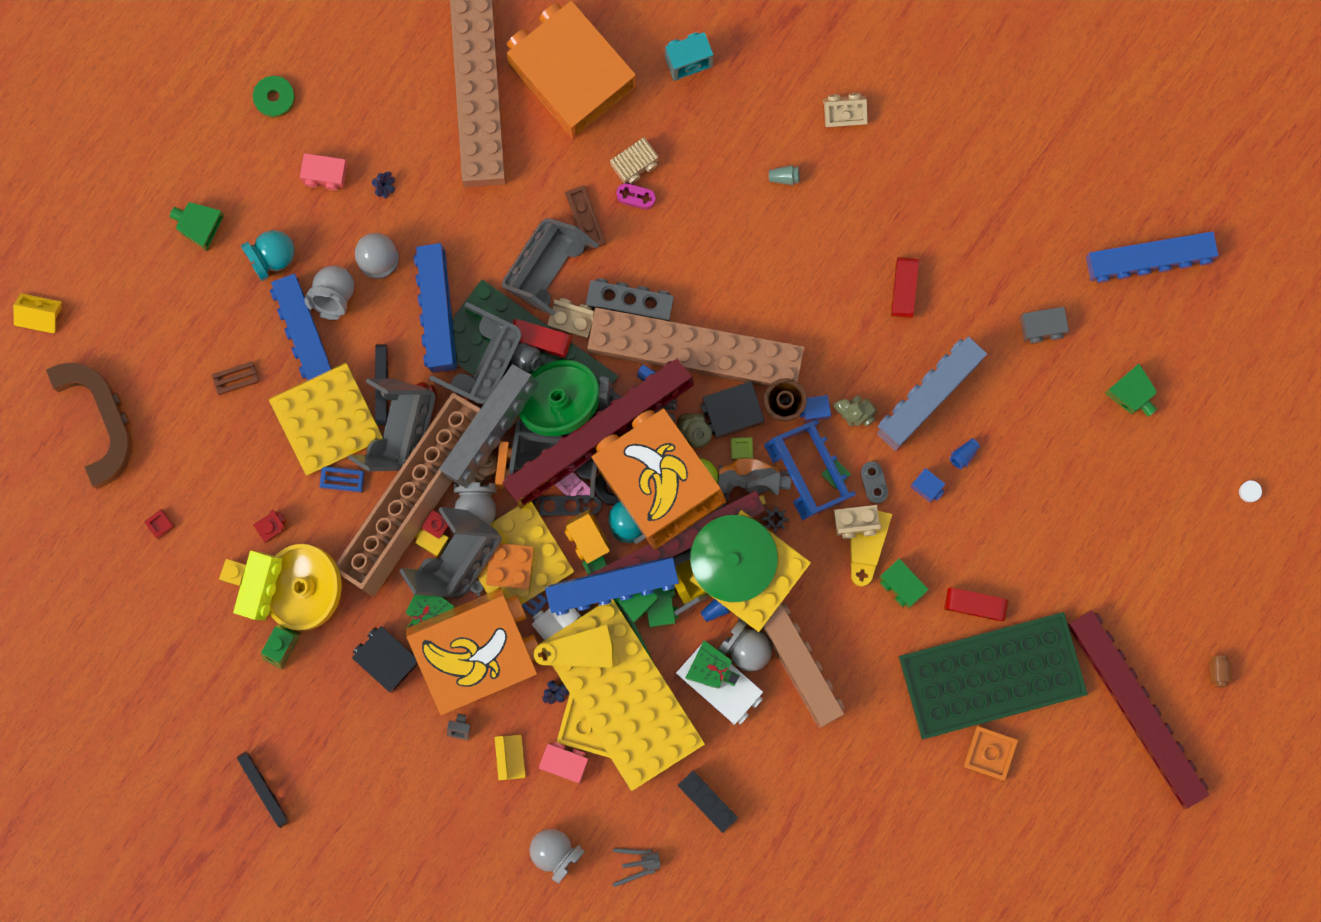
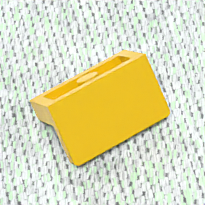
M21 293L13 305L14 325L55 333L56 317L62 309V302Z
M690 559L675 566L679 584H675V587L684 604L706 593L689 580L693 575Z
M522 736L495 737L498 779L525 778Z

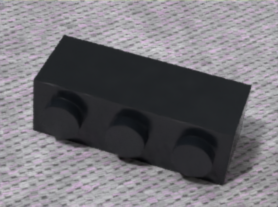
M694 771L677 785L722 833L738 819Z

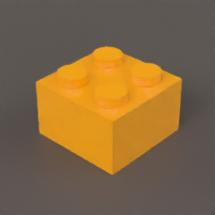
M590 508L567 520L565 533L570 542L575 541L577 545L575 551L581 561L585 559L588 564L610 551V544Z

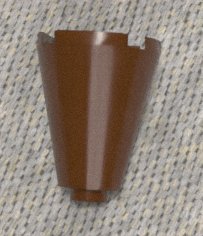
M789 378L778 379L772 382L764 394V406L767 412L773 418L780 421L796 419L803 413L807 404L806 392L803 386Z

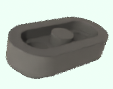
M867 462L863 465L860 472L866 497L871 503L880 504L888 496L883 471L878 463ZM873 468L876 474L873 476L869 475L868 469ZM874 489H879L881 491V495H874Z

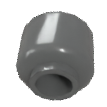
M519 343L510 362L529 373L539 368L542 356L538 348L525 343Z

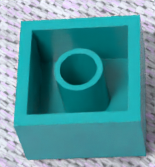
M699 32L692 33L687 36V39L681 41L676 39L669 42L668 46H665V60L673 81L713 67V52L705 32L700 34Z

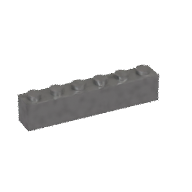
M512 364L439 470L449 479L467 488L474 480L479 469L486 463L493 449L498 446L502 436L511 427L516 416L523 410L530 396L535 393L539 385L538 381L531 374Z

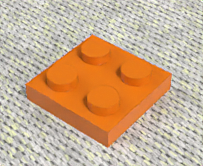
M500 441L495 480L497 489L506 490L502 482L509 475L508 468L512 454L509 442Z
M500 543L489 560L486 585L529 590L534 547Z
M976 726L963 767L1005 781L1018 740Z

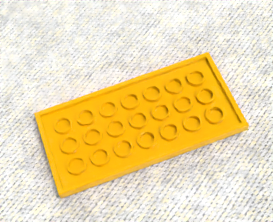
M611 599L612 603L594 608L540 644L608 625L613 646V668L553 667L625 782L633 791L705 745L619 607ZM546 648L542 649L547 657L551 656V652H548Z

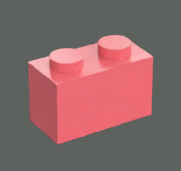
M304 153L300 179L308 187L316 188L317 185H321L333 191H337L338 188L344 189L348 164L345 159Z
M554 741L552 745L547 744L539 769L580 783L589 760L585 758L586 753L573 749V752L564 750L565 745Z

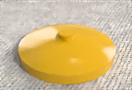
M296 544L284 548L275 555L282 558V569L276 581V591L271 599L269 614L278 624L288 629L311 630L319 627L332 616L339 603L342 588L339 569L333 558L319 547Z

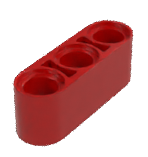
M897 257L891 316L913 318L919 259Z
M513 320L512 324L517 326L521 332L519 343H525L538 348L542 352L566 358L572 336L522 320Z
M948 588L944 609L1004 622L1009 600L956 588Z

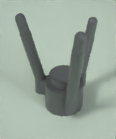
M613 849V852L645 855L641 856V861L622 864L623 868L642 866V869H647L612 884L613 887L647 874H653L655 870L660 869L658 852L652 853V849Z

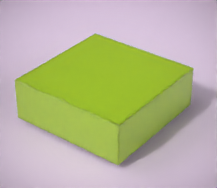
M752 437L731 438L732 460L753 458Z

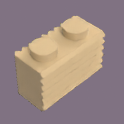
M643 137L621 154L611 159L610 165L624 184L628 182L633 184L641 178V173L646 170L650 172L658 166L659 156L645 137Z

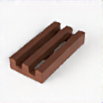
M252 361L211 374L218 395L259 383ZM249 368L251 369L250 371H247V372H244V373H241V374H238V375H235V376H232V377H229V378H226V379H223V380H220V381H219V379H218V378H221V377H224V376H227V375H230V374H234V373H237V372H240V371H243V370H246V369H249ZM251 375L253 376V379L246 380V381H243V382H240V383H237V384H234V385H231V386H228V387H225V388H222V389H221V385H224V384H227V383H230V382H233V381H236V380H239V379H242V378H245V377H248V376H251Z

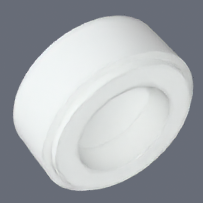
M1247 481L1239 488V495L1245 502H1254L1262 494L1261 486L1255 481Z

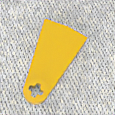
M878 511L881 530L876 532L877 535L865 537L864 533L855 534V538H850L851 580L859 587L867 586L873 578L892 518L890 513ZM861 570H864V574L868 575V578H864L863 581H859V577L856 576V573H860Z
M608 625L540 644L534 650V659L540 665L613 668V646ZM543 648L551 652V656L547 657V661H544L543 657H539V653H542Z

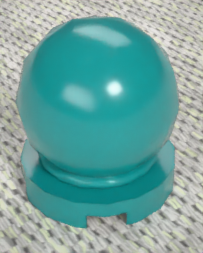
M273 229L263 232L258 236L254 245L250 246L248 241L240 245L251 263L254 262L251 265L261 281L269 278L267 274L269 270L279 271L285 269L292 263L295 254L293 240L283 231Z
M620 501L615 503L608 515L609 530L613 537L620 542L635 543L634 540L643 534Z

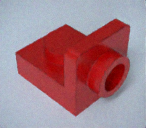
M272 509L269 511L270 514L253 524L265 543L287 529L284 525L287 521L280 511L276 513Z
M432 510L422 529L440 539L445 530L448 531L450 527L442 515Z

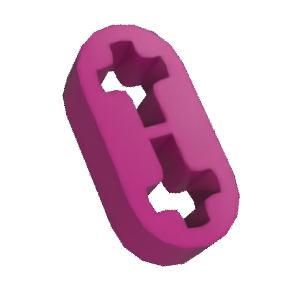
M622 184L617 189L616 196L622 204L646 210L651 209L655 204V194L649 189L631 184ZM625 189H628L629 194L635 196H627V198L624 199L623 195L620 192H624ZM646 194L649 195V199L652 201L643 204V200L637 198V196L645 197Z

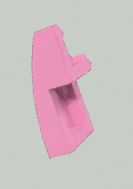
M573 472L555 484L566 496L590 495V487Z

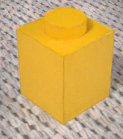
M422 527L415 536L417 539L415 543L438 558L450 541L445 535L438 539L424 531Z
M226 559L219 580L240 587L246 565Z

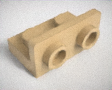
M850 93L849 97H840L838 94H833L823 99L826 127L867 124V99L865 96H861V93Z
M560 298V300L554 299L553 310L556 313L554 316L550 315L547 326L588 339L594 317L592 308L580 304V307L572 305L570 300Z
M877 505L834 510L837 536H842L843 539L855 538V534L864 533L865 537L877 535L876 532L881 530Z

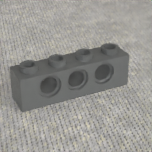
M596 278V281H590L586 305L591 307L592 310L600 308L670 321L674 296L670 295V292L658 290V293L649 291L650 289L647 287L637 286V289L630 288L626 283L617 282L614 285L609 284L605 279ZM613 292L615 298L608 301L604 299V294ZM627 296H633L636 298V302L628 305L624 299ZM648 300H654L657 305L655 308L649 309L645 306V303Z

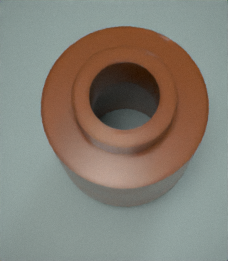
M1228 656L1211 657V662H1209L1211 683L1215 684L1218 688L1228 687V683L1233 682L1231 661H1229Z

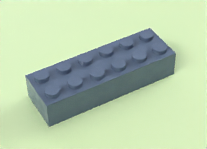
M969 336L965 340L960 339L950 350L952 354L949 356L946 353L935 366L937 370L931 369L921 381L923 384L921 386L915 385L907 395L909 399L907 401L902 399L892 411L894 414L892 416L888 414L879 423L878 428L880 430L877 435L894 451L912 435L987 355Z

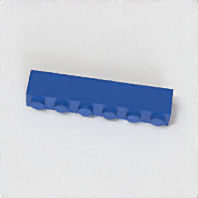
M1213 231L1090 252L1086 256L1090 280L1104 283L1110 281V278L1118 277V280L1130 278L1131 274L1138 273L1139 276L1149 275L1154 270H1159L1162 273L1171 271L1172 267L1179 266L1180 269L1192 267V264L1200 263L1201 266L1209 265L1219 255Z
M441 243L416 247L417 254H414V262L419 274H416V283L420 287L421 293L418 294V303L422 307L420 324L424 327V334L421 336L423 347H426V354L423 356L424 365L432 373L457 370L446 250Z
M295 273L271 282L273 289H270V293L274 301L278 300L280 308L277 311L281 321L285 320L287 328H284L288 340H293L295 347L291 349L296 360L300 359L302 364L299 367L302 378L309 380L331 370V365L311 312L305 304V296Z
M673 556L547 585L545 590L551 613L556 612L558 616L567 614L569 609L576 607L578 611L591 608L590 604L599 603V606L610 604L612 603L611 599L619 597L620 601L633 598L632 594L640 592L642 596L654 593V589L662 588L663 591L675 588V584H679Z

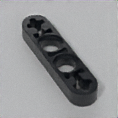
M376 344L375 379H388L387 344ZM375 388L376 425H386L388 400L381 395L380 390Z
M590 495L538 496L532 501L534 505H537L536 501L541 500V513H539L541 517L577 516L582 513L579 512V500H583V504H589L590 500H594V503L598 504V507H595L594 511H592L593 515L598 514L602 507L599 498L596 496L591 498ZM550 500L555 503L554 511L546 512L543 505L546 501ZM569 500H573L577 504V508L573 512H568L564 507L565 503ZM583 507L584 511L589 509V507Z
M245 751L237 756L238 762L276 825L281 829L289 824L288 817L250 754Z

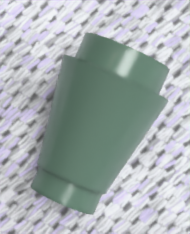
M794 165L769 170V182L794 186L795 183L800 181L799 167H794Z

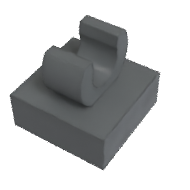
M458 713L456 722L449 720L447 736L469 740L470 725L466 724V715Z

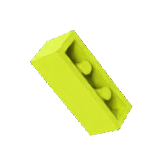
M250 551L233 613L254 620L266 621L270 612L271 599L276 591V581L282 569V558L263 552Z

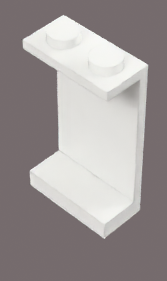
M700 645L678 670L676 675L686 681L729 719L733 725L737 722L741 725L749 715L746 711L751 706L755 708L762 701L763 698L760 695L763 691L732 664L729 670L740 675L735 686L722 681L719 689L686 680L685 677L701 647Z

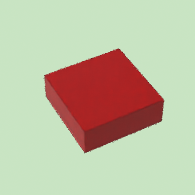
M162 509L144 521L156 539H159L175 527Z

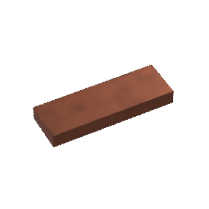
M585 185L565 192L577 227L599 245L598 247L606 245ZM587 245L585 246L586 251L595 249Z

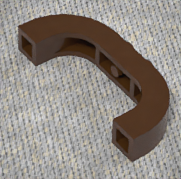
M64 363L46 369L53 389L57 392L74 386H84L92 392L108 431L110 446L102 459L85 466L92 486L96 489L111 483L126 468L132 450L131 435L127 427L129 420L126 413L120 410L119 405L122 403L118 393L113 392L109 383L99 373L85 365Z

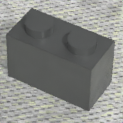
M1064 307L1023 313L1020 316L1024 342L1030 341L1031 344L1043 342V339L1051 338L1052 341L1060 340L1069 332Z

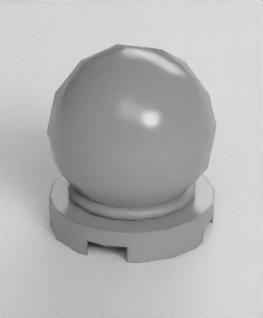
M369 233L358 241L355 248V260L360 270L372 279H384L394 272L399 264L397 249L393 241L384 234Z
M337 265L322 268L315 275L312 288L306 294L305 304L311 311L313 308L320 312L319 316L329 320L339 319L340 315L345 314L347 302L354 292L352 275L345 268Z
M470 483L467 488H464L459 484H454V493H459L460 495L454 509L468 510L488 525H491L495 520L497 512L496 504L491 496L497 493V486L493 483L480 486V483Z
M740 619L731 631L734 634L733 637H727L718 651L724 655L726 653L731 654L732 661L739 668L746 671H758L770 661L773 650L771 642L763 632L748 629L746 627L747 623Z
M556 829L540 831L533 837L529 847L531 860L536 867L545 872H553L554 875L551 879L558 884L568 874L569 871L566 869L571 862L576 863L585 852L580 845L576 848L572 847L567 835Z

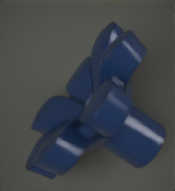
M391 172L379 173L377 178L372 180V185L377 188L375 190L376 196H382L387 199L389 196L388 192L393 193L395 191V187L391 185L395 182Z
M551 680L547 683L549 689L544 690L542 698L544 703L554 704L556 700L561 703L565 700L564 696L568 695L569 691L564 684L558 686L554 680Z

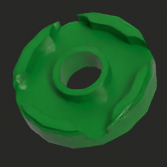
M275 75L260 80L254 87L252 94L253 103L258 111L264 116L271 118L288 113L295 101L294 90L290 83L283 77ZM277 92L279 93V99L272 102L268 100L269 94Z

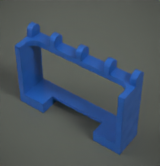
M818 420L776 436L764 444L773 464L783 460L801 495L793 503L802 521L837 506L856 495L855 491L849 493L843 480L847 479L846 474L840 476L834 464V461L838 458L836 455L831 457L826 449L824 442L828 441L826 436L821 438L815 427L819 424ZM805 431L810 434L840 492L839 498L819 507L816 506L784 443L785 440Z

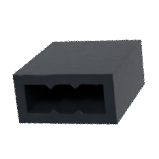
M751 381L704 396L702 399L703 403L700 404L703 415H708L710 423H707V425L712 430V435L715 436L716 440L763 425L765 422Z
M382 626L379 628L375 627L367 635L369 639L365 644L360 643L353 650L355 655L352 659L388 692L393 693L415 669L418 663L415 656Z

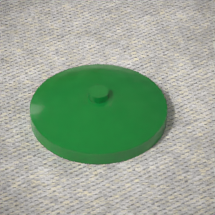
M560 360L542 365L536 371L530 373L538 381L539 385L518 415L529 430L539 435L560 436L573 432L583 426L593 416L599 405L600 387L593 372L579 362Z
M726 515L709 522L696 536L691 549V568L698 584L712 597L726 602H743L758 596L770 585L778 567V550L771 533L760 522L744 515Z

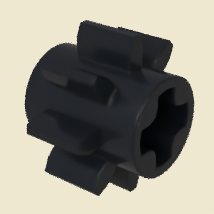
M775 506L772 512L767 509L766 513L769 516L762 518V521H767L768 525L766 528H773L774 533H776L779 527L785 530L783 522H789V519L783 516L786 510L780 512L777 506ZM774 515L781 519L777 525H774V522L770 520Z

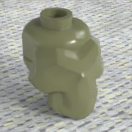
M857 395L850 401L842 399L833 404V407L851 427L863 424L867 427L876 420L874 415L877 413V408L870 399H862L860 395Z
M685 413L678 418L677 428L692 447L701 448L710 442L712 430L707 425L704 415Z

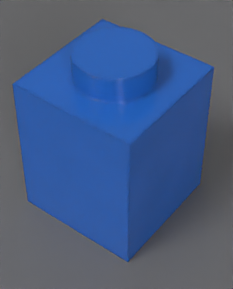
M828 395L807 398L805 410L800 415V417H804V423L830 419Z
M926 468L910 486L929 503L933 499L937 501L945 492L942 489L945 483Z

